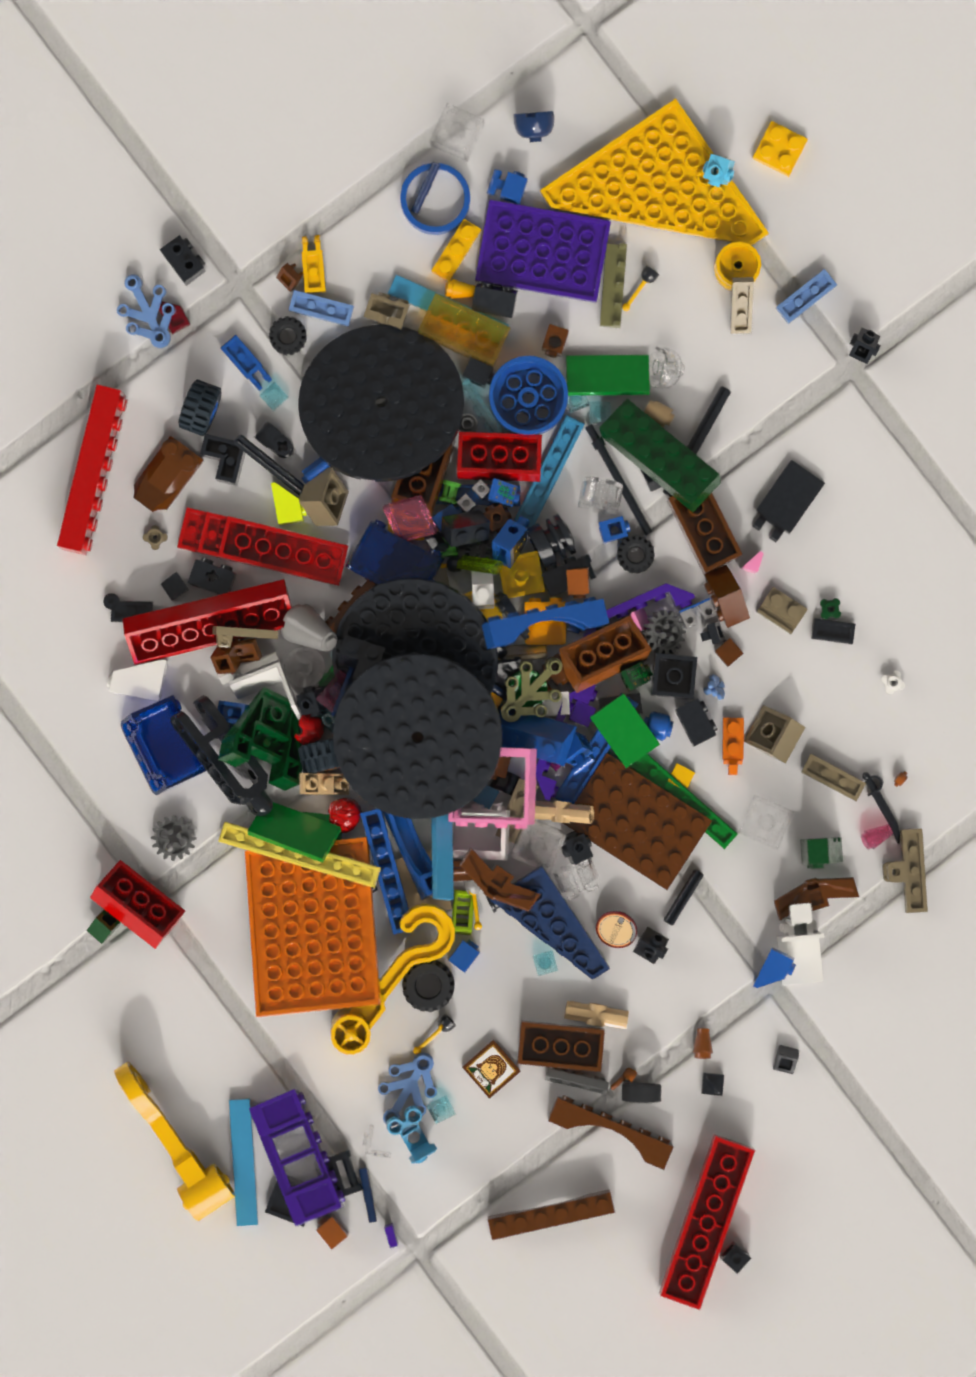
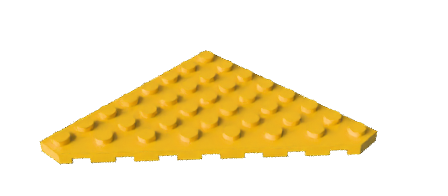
M676 98L540 190L541 195L550 208L731 243L740 241L751 246L769 234L733 180L728 182L727 185L721 184L720 187L708 184L709 180L703 178L704 164L706 161H709L710 155L714 153Z

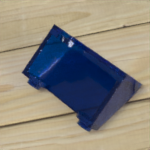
M376 519L375 522L371 520L345 566L376 584L408 577L434 580L445 558L441 557L442 553L440 551L432 550V548L430 551L424 550L390 532L386 528V523Z
M174 695L133 712L121 721L123 734L151 791L156 796L207 772L170 722L171 716L182 710L180 702L175 699Z

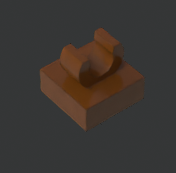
M295 263L291 265L285 264L276 276L290 292L296 288L303 276V271L298 274L294 270L296 267Z

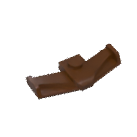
M472 848L468 850L459 864L479 886L484 895L492 900H497L529 912L540 896L539 893L511 884L514 876L500 866L496 865L492 871Z
M815 877L805 880L800 886L774 900V906L780 921L790 915V905L810 903L811 911L828 907L829 898L859 897L854 877L821 879Z

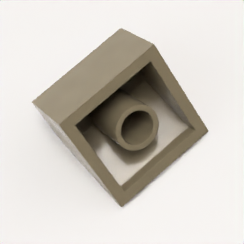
M328 467L304 485L302 494L299 497V503L316 526H338L349 492L333 468Z
M763 705L744 742L786 764L806 727L794 719Z

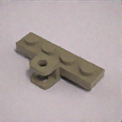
M922 829L900 830L902 861L884 863L882 866L883 880L886 882H903L905 913L928 912Z

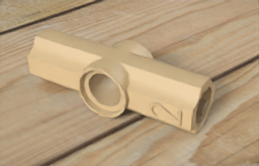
M535 801V819H546L559 823L576 822L592 824L594 809L590 805H576L571 802Z
M567 1001L564 1019L582 1021L594 1026L604 1027L606 1025L626 1029L629 1011L608 1008L606 1005L595 1003L584 1004Z

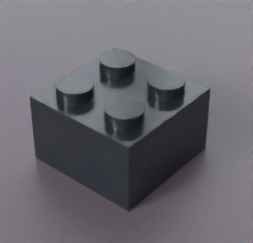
M656 653L654 655L651 696L694 699L697 657Z

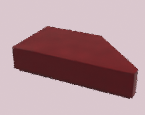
M164 301L161 302L159 311L162 314V316L164 315L162 312V307L164 304L167 303ZM172 303L176 311L171 317L169 329L172 334H175L191 324L181 306ZM168 306L166 307V313H170L172 307Z

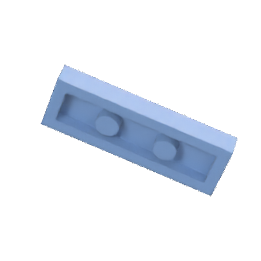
M824 269L779 304L776 310L789 324L834 289L837 284Z
M296 290L293 292L289 307L291 312L349 327L354 310L353 305Z

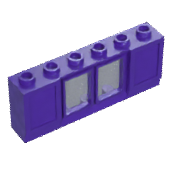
M297 1089L251 1107L249 1111L295 1226H300L343 1208V1202L346 1200L342 1190H338L335 1182H338L334 1170L330 1171L327 1163L330 1162L326 1150L322 1151L319 1143L322 1142L318 1131L314 1132L312 1123H314L310 1111L306 1112L304 1104H306L304 1094L302 1092L299 1093Z

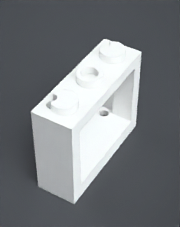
M471 805V809L461 808L462 815L510 817V810H504V806L492 805V809H484V805ZM452 822L453 845H454V822ZM508 824L507 828H501L500 852L475 851L481 859L508 860L510 824ZM453 850V858L463 859L468 850Z

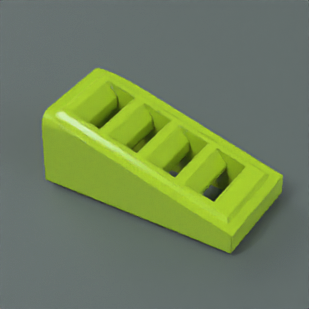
M454 890L452 922L455 934L471 935L473 900L472 895L468 894L465 890ZM458 898H469L470 902L458 901ZM457 906L469 907V910L457 909ZM456 915L468 916V919L456 918ZM456 923H457V924H468V926H467V927L456 926Z

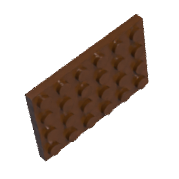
M607 753L575 802L576 805L593 806L594 819L592 824L576 822L563 824L577 831V833L581 832L585 836L588 835L592 843L668 890L712 820L632 768H625L621 761Z

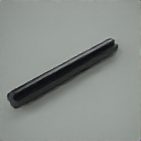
M243 435L237 436L234 441L237 447L299 496L302 494L304 484Z

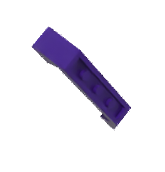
M666 583L606 611L608 620L617 616V619L628 615V610L636 608V610L648 606L647 602L654 599L655 602L666 598V593H669L674 606H680L682 609L691 605V600L695 596L693 593ZM586 629L583 637L596 632V629Z
M596 685L578 693L575 691L569 693L570 714L568 715H571L575 705L572 703V699L587 705L590 701L594 702L598 693L595 690ZM561 704L555 720L563 722L566 715H561ZM539 759L536 765V779L545 800L549 801L551 797L555 799L559 787L555 786L557 781L542 775L543 772H548L551 762Z

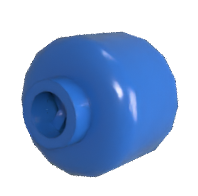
M653 711L649 717H644V722L657 740L663 741L666 737H670L674 721H671L668 714Z

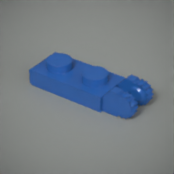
M237 335L220 347L247 380L251 381L258 391L262 389L261 384L253 377L257 371L261 373L265 381H272L271 377L262 368L263 365Z

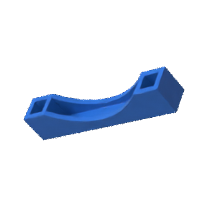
M596 597L583 599L584 603L577 604L575 600L564 603V607L558 608V604L545 607L546 610L544 611L534 608L527 610V614L520 615V612L507 614L508 618L501 619L500 616L490 617L487 623L482 624L487 649L507 646L515 642L525 629L541 621H561L582 630L606 625L609 623L604 599L596 600Z
M383 812L421 900L433 896L432 861L420 842L412 820Z

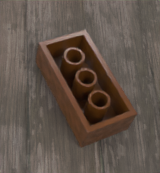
M455 439L448 450L435 463H431L422 469L420 473L396 481L391 497L392 506L432 517L454 449Z
M712 493L694 512H691L675 497L668 498L667 502L703 575L743 555Z
M521 1020L517 1064L601 1072L605 1029Z

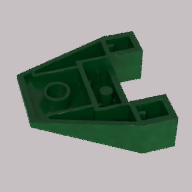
M266 687L261 688L223 738L218 759L236 767L250 761V756L253 755L272 765L269 784L284 791L300 785L302 766L298 748L301 747V743L294 737L295 734H300L299 720L291 707L289 699Z

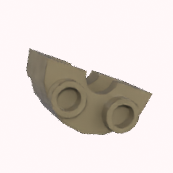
M381 292L378 295L371 293L364 317L378 321L377 324L380 325L386 324L402 329L410 307L409 302L398 298L397 301L389 300L390 296Z

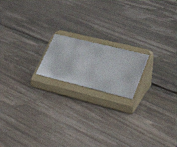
M523 644L505 647L508 652L505 655L506 659L521 657V661L546 659L548 657L546 645Z

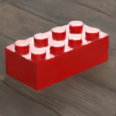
M459 432L457 479L493 480L495 478L501 481L540 482L542 435Z
M122 860L117 862L96 886L90 896V899L154 949L159 946L185 913L182 907Z

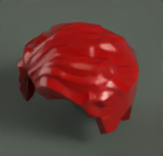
M301 715L299 726L303 732L295 734L294 737L302 745L315 743L324 733L323 720L319 716Z
M352 798L335 800L331 802L328 809L329 821L334 825L340 826L341 833L354 830L361 819V806Z

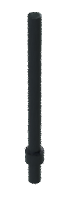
M593 424L588 425L585 429L593 441L591 443L595 450H598L645 536L652 533L653 531L605 448L606 443L602 437H599Z

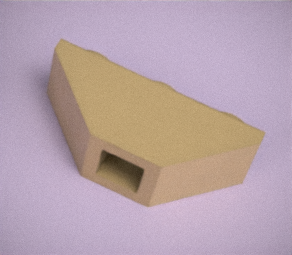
M300 773V794L349 795V783L343 774Z

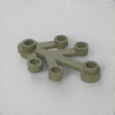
M548 658L544 664L545 670L531 685L530 672L533 666L528 661H522L519 664V670L521 671V695L516 700L515 688L518 686L517 678L508 676L505 679L507 702L501 708V716L504 720L515 722L521 715L544 717L547 714V708L542 704H537L535 707H522L527 701H560L562 695L557 689L536 692L552 674H558L562 670V662L558 658ZM553 663H557L558 665L557 669L552 670L551 665ZM524 664L529 665V669L527 671H523L522 669ZM510 679L515 681L513 686L508 685ZM553 692L558 693V697L556 699H552L551 697ZM540 707H543L544 709L542 714L537 713V710ZM511 708L515 709V713L513 715L508 714V711Z

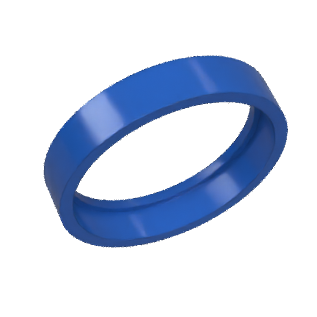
M432 163L422 165L412 171L405 179L400 194L401 208L407 221L415 229L430 235H441L456 229L463 219L466 218L470 208V190L465 178L453 167L438 163L441 165L439 170L449 172L455 176L464 191L463 208L452 222L443 226H428L416 220L408 209L406 195L410 183L417 175L430 170Z

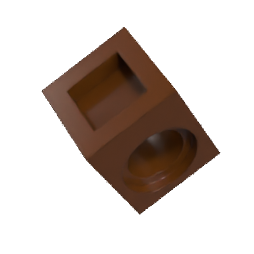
M549 324L542 345V351H545L544 354L552 358H556V356L561 357L569 330ZM554 337L558 338L560 345L552 347L549 344V340Z

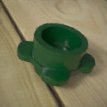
M837 598L833 600L822 599L820 601V606L822 607L821 617L823 619H828V617L839 618L841 616L839 611L840 600Z

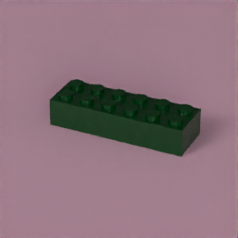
M628 398L599 427L603 439L691 512H694L721 483L720 474Z

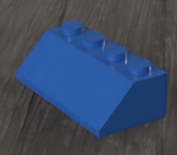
M503 704L498 707L502 726V748L537 749L536 758L565 766L576 726L536 715H521L517 721L508 722L501 716ZM511 708L508 711L509 715H513L515 713L514 708Z

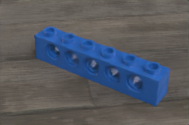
M375 809L360 813L374 866L381 868L378 880L393 935L402 933L404 931L401 929L400 920L409 910L383 812Z

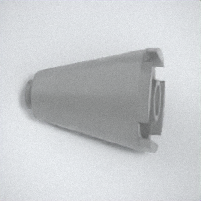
M298 604L286 613L283 619L285 625L284 628H281V632L287 641L328 652L336 646L337 635L310 605Z

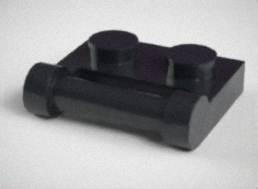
M350 1150L329 1156L330 1162L327 1163L330 1171L334 1170L338 1182H335L338 1190H342L344 1196L363 1190L361 1183H358L350 1159ZM339 1160L343 1162L351 1186L346 1189L336 1163ZM315 1161L314 1165L318 1176H320L322 1173L317 1161Z

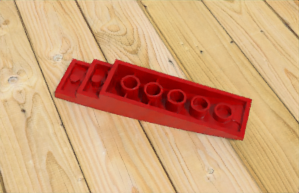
M188 507L186 508L177 548L336 586L340 584L348 551V545Z

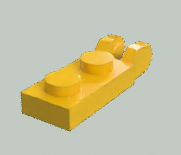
M315 235L314 238L316 246L314 251H308L307 236H302L305 293L308 294L326 292L323 252L319 235Z

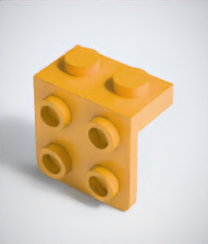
M529 598V602L524 603V614H527V610L534 608L544 611L546 610L545 607L558 604V608L564 607L566 602H562V598H549V602H541V598ZM541 621L528 627L530 632L527 633L529 638L525 640L527 645H563L566 643L565 622Z

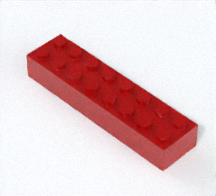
M96 385L57 542V547L62 550L87 556V551L90 552L92 549L93 540L91 535L92 531H96L98 526L96 515L97 511L102 509L103 499H101L102 491L107 489L108 479H106L107 471L112 469L113 459H111L112 451H116L118 445L116 434L117 431H121L123 419H120L122 411H126L128 399H125L126 396L121 390Z
M285 579L123 618L122 621L124 635L134 665L217 645L216 635H212L213 626L280 630L284 628L285 622L283 619L292 608Z
M716 1134L713 1135L659 1290L661 1297L698 1310L701 1309L755 1153L753 1147Z

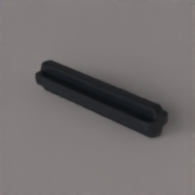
M696 869L693 870L666 914L664 922L671 926L674 925L703 878L704 874Z

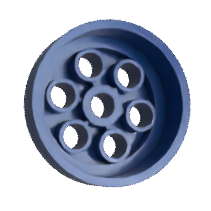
M521 356L506 362L494 375L489 389V403L495 419L503 428L514 434L540 435L551 430L563 417L568 402V388L562 373L551 362L536 356ZM531 374H537L540 377V381L532 384L529 382L528 377ZM511 379H517L520 385L514 389L508 385V382ZM545 389H551L554 392V396L547 399L543 396L542 392ZM525 394H531L534 397V401L532 403H525L522 397ZM506 398L512 399L514 401L513 407L505 408L502 404L503 400ZM543 408L548 411V416L546 418H539L536 412ZM520 413L526 414L528 421L525 423L518 422L516 419L517 415Z

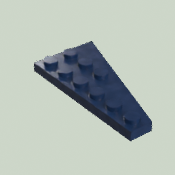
M542 865L513 883L540 894L529 912L489 898L492 903L498 905L505 913L520 922L523 927L545 944L551 946L558 954L564 956L592 980L610 969V966Z

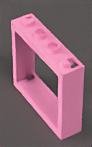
M501 748L500 756L526 757L524 818L462 815L460 808L449 813L448 822H456V826H468V823H475V827H488V823L495 824V828H507L508 824H513L515 829H527L528 825H535L537 749Z

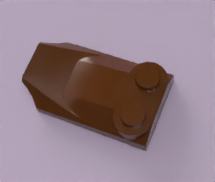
M170 436L162 444L161 449L134 484L133 498L152 512L168 510L204 460Z

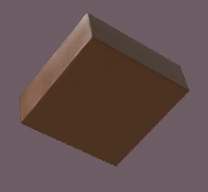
M731 638L714 651L727 667L744 654Z

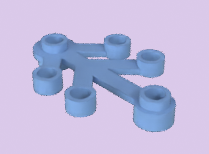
M134 274L129 275L125 279V287L133 291L142 312L131 309L128 305L120 304L117 307V313L122 317L129 316L147 322L151 330L140 328L138 324L130 322L126 326L127 333L149 338L152 345L157 348L168 346L171 340L168 327L172 315L175 314V306L170 303L164 304L162 307L164 315L160 326L156 320L162 298L166 295V288L162 285H156L153 288L154 298L150 307L141 290L143 285L142 279ZM131 279H135L136 281L134 286H130L129 284ZM158 288L163 289L161 295H157ZM168 306L172 307L170 313H166V307ZM122 307L127 308V312L125 314L121 313ZM132 325H135L136 330L135 332L131 333L130 327ZM159 334L163 335V339L161 341L157 340V336Z
M428 1053L417 1054L413 1062L401 1065L392 1064L389 1067V1074L392 1077H397L402 1072L414 1070L410 1078L379 1084L378 1091L382 1095H387L390 1091L404 1088L392 1109H388L384 1113L383 1121L385 1124L390 1113L400 1118L399 1112L410 1093H412L414 1105L424 1108L422 1116L426 1113V1106L422 1102L417 1083L421 1075L426 1086L424 1091L426 1097L434 1098L437 1094V1089L433 1086L430 1074L434 1061ZM421 1059L427 1061L425 1067L420 1066L419 1062ZM397 1067L399 1069V1072L397 1074H393L391 1072V1068ZM382 1085H387L388 1091L382 1092L380 1090V1087ZM433 1088L435 1090V1093L433 1095H428L427 1089ZM392 1122L391 1126L397 1125L398 1122Z

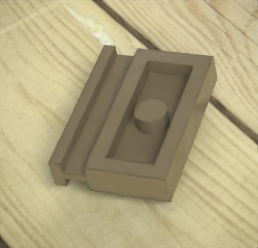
M772 587L757 613L791 635L808 609L775 587Z

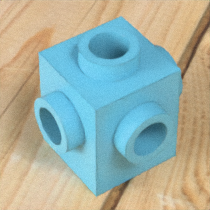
M711 154L709 161H706L704 164L703 178L709 180L708 184L720 187L721 184L727 185L734 176L733 167L735 161Z

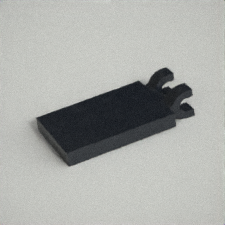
M791 460L756 509L760 516L752 527L759 531L766 521L776 527L769 539L776 543L784 531L788 534L792 532L825 482Z

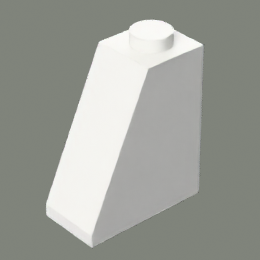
M492 567L471 569L473 604L479 609H494Z
M158 660L113 671V675H109L107 687L110 688L109 692L160 702L168 661Z

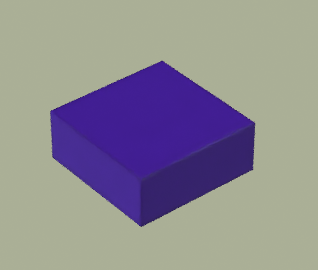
M577 700L569 720L589 727L590 717L594 715L596 708Z
M393 1223L385 1225L384 1229L389 1247L398 1246Z

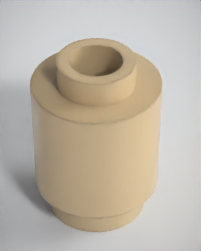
M652 400L649 401L644 411L663 428L665 424L669 426L675 416L672 414V408Z

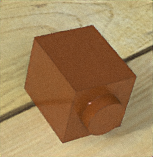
M589 567L567 569L568 595H573L574 599L586 598V594L590 593Z
M334 1214L330 1217L326 1215L317 1222L319 1226L316 1231L331 1250L349 1235Z

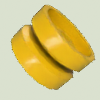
M740 241L732 242L724 246L716 258L714 265L715 278L722 287L732 291V278L753 277L755 282L760 273L761 258L757 250L750 244ZM734 264H737V266H741V268H735Z

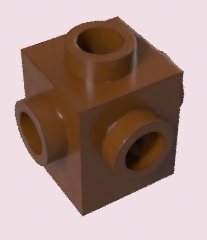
M494 503L486 507V512L483 513L490 521V531L492 534L495 532L498 534L505 523L512 518L508 508H503L502 504L497 506ZM495 514L500 515V521H494L493 516Z

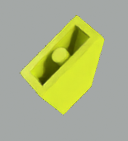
M271 483L279 526L303 522V516H307V513L299 503V499L277 483Z

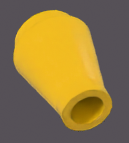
M452 278V280L446 281L445 296L450 299L474 298L476 285H470Z

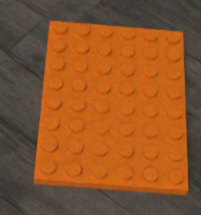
M367 837L336 840L329 851L333 854L370 864ZM245 851L256 1017L380 1005L381 997L372 887L251 851Z

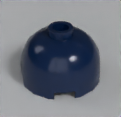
M554 111L513 114L515 130L522 138H529V142H542L541 137L548 136L553 130Z

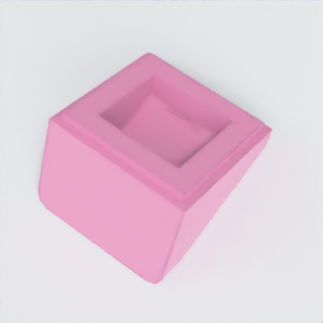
M761 551L757 553L741 569L757 573L764 553Z
M639 609L631 612L630 616L640 632L646 630L647 628L643 624H649V621L647 620L648 616L645 610Z

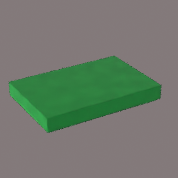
M624 693L590 717L625 768H628L660 745Z

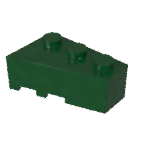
M842 837L800 839L801 862L807 865V868L820 869L824 868V864L843 862Z

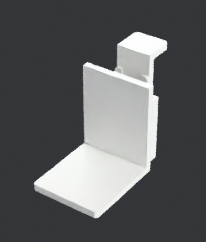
M276 651L262 656L260 661H252L240 665L236 672L217 674L223 685L229 683L237 699L259 692L263 687L269 688L282 682L291 707L298 720L300 719L301 713Z
M810 903L790 905L791 918H785V923H779L780 931L785 933V935L777 936L778 950L795 958L793 963L796 964V967L791 976L787 974L786 978L781 980L782 985L822 982L824 979L819 938H824V933L813 931L817 929V921L812 920ZM800 923H803V929H800Z

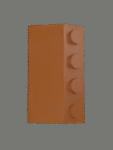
M631 616L625 617L559 649L566 677L576 693L647 660L651 651L650 646Z

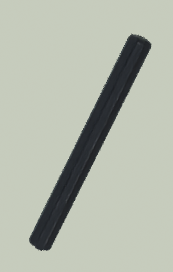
M721 386L687 446L696 455L731 393L726 387ZM663 489L665 495L672 497L669 492Z

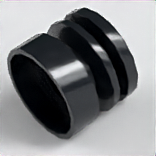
M558 514L553 516L555 526L552 525L548 518L545 520L546 530H543L539 523L527 528L528 537L534 550L538 551L540 562L544 568L557 562L556 552H559L563 558H566L567 555L564 550L566 547L571 555L576 553L573 536L567 524Z

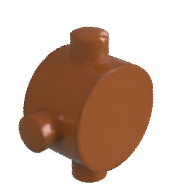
M906 771L900 772L894 779L896 787L898 785L901 786L908 778Z

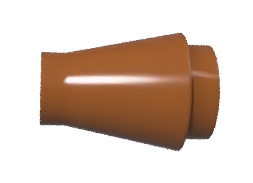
M697 1029L692 1052L694 1053V1058L711 1059L713 1049L710 1029Z

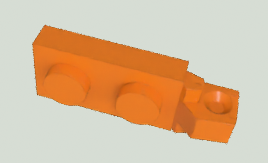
M723 718L722 759L723 764H728V775H737L738 765H742L744 759V718Z

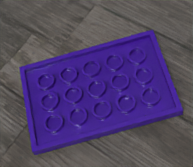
M489 200L475 282L488 281L497 286L509 285L513 286L514 289L597 303L611 221Z

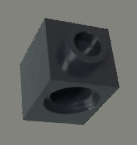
M471 357L462 375V379L485 389L487 384L491 385L495 375L493 373L494 367Z
M734 1241L720 1256L721 1260L737 1274L751 1259L750 1255Z

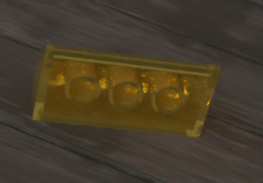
M435 293L418 329V333L469 359L472 357L494 367L511 328Z

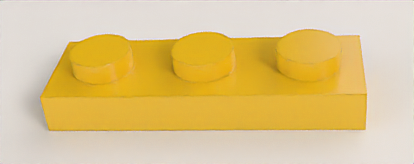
M463 219L433 267L432 273L445 281L451 280L482 229Z

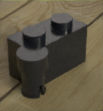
M589 554L577 559L575 556L565 559V564L557 567L555 563L545 568L546 572L541 575L551 597L568 590L567 569L589 567L591 580L597 578L590 562L592 560Z

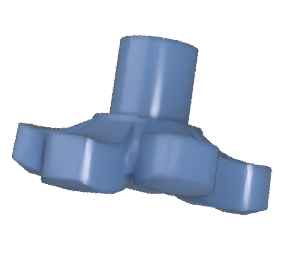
M710 675V682L704 688V693L706 695L712 694L713 697L717 696L718 700L724 699L725 691L722 688L725 685L723 681L720 682V678L717 675Z

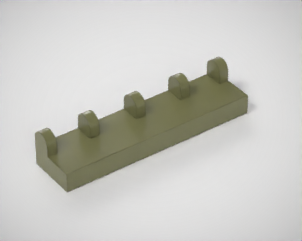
M620 243L619 245L607 244L600 327H621L627 244Z

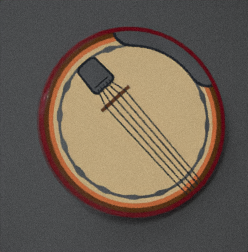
M609 911L598 919L596 933L604 944L613 948H624L631 945L636 939L637 925L628 914L621 911Z

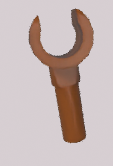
M626 1068L622 1076L610 1088L614 1090L625 1079L632 1082L637 1072L632 1068Z

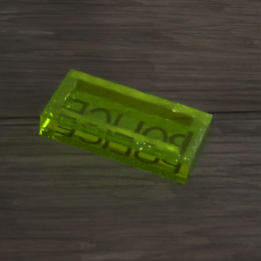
M463 555L457 561V568L497 575L502 569L503 562Z

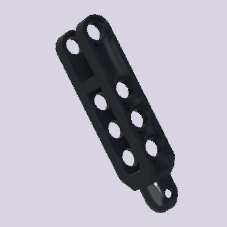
M203 695L193 702L203 718L202 721L210 730L206 735H202L185 712L179 711L171 716L170 722L175 731L230 803L246 805L256 816H265L271 812L273 802L265 791L267 789L268 774L256 758L251 755L250 761L239 765L241 772L244 771L253 783L249 789L243 788L225 763L218 759L219 755L209 744L215 738H219L222 742L232 727L207 696Z

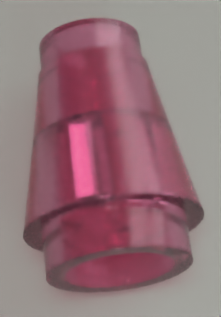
M886 824L865 830L861 834V840L866 849H875L892 836L893 831Z

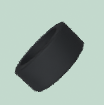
M623 1083L622 1101L635 1103L661 1102V1084Z

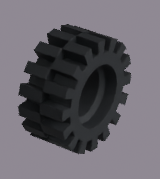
M285 316V318H278L279 320L274 321L273 326L269 329V339L272 347L278 353L286 356L287 354L294 355L296 352L299 353L300 349L304 348L307 340L304 326L294 317L289 318V316ZM286 328H290L296 333L295 340L289 344L283 343L280 340V333Z
M639 535L624 539L617 551L619 565L625 571L632 574L646 571L652 565L655 557L654 547L651 545V542ZM630 548H641L644 552V558L640 562H632L628 558Z

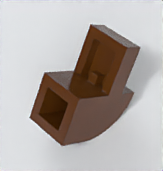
M240 637L232 638L231 647H217L210 658L216 673L225 674L236 672L241 663L260 661L262 654L256 639L241 640Z

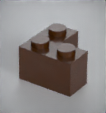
M727 565L704 574L706 583L703 585L707 594H712L710 597L715 608L718 607L716 614L720 622L724 621L727 628L750 618L741 588Z

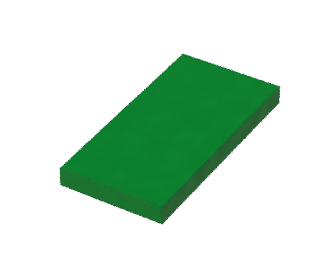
M566 355L568 396L650 395L649 355Z
M273 802L271 812L265 816H256L247 832L252 837L323 863L339 836L341 827Z

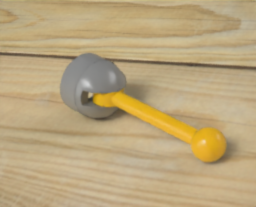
M473 880L464 881L466 892L472 895L475 915L474 928L480 930L482 924L479 921L476 898L480 888Z

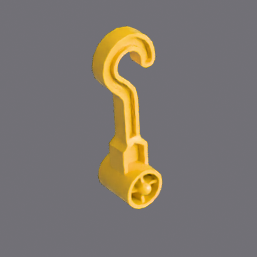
M420 904L412 907L402 916L400 926L404 932L410 933L419 924L430 922L437 927L438 936L432 943L407 948L395 958L379 979L380 1005L343 1008L334 1015L331 1021V1040L338 1051L349 1055L362 1052L370 1041V1029L386 1010L385 1000L408 970L415 964L439 959L450 950L454 942L455 929L451 917L443 908L434 904Z
M125 1062L115 1069V1077L125 1095L149 1123L172 1157L173 1166L184 1181V1184L177 1188V1192L183 1202V1207L197 1221H200L234 1198L236 1195L229 1183V1176L223 1174L215 1163L205 1169L194 1151L185 1146L159 1106L148 1095L151 1090L136 1068L130 1062Z

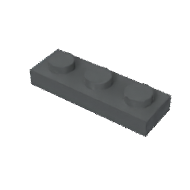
M552 1067V1069L548 1068L546 1081L605 1095L608 1091L610 1082H606L605 1078L598 1076L589 1078L585 1077L584 1073L573 1071V1073L564 1072L565 1069Z

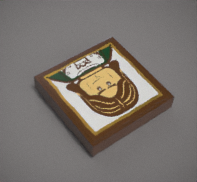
M494 1039L462 1066L489 1099L521 1072Z

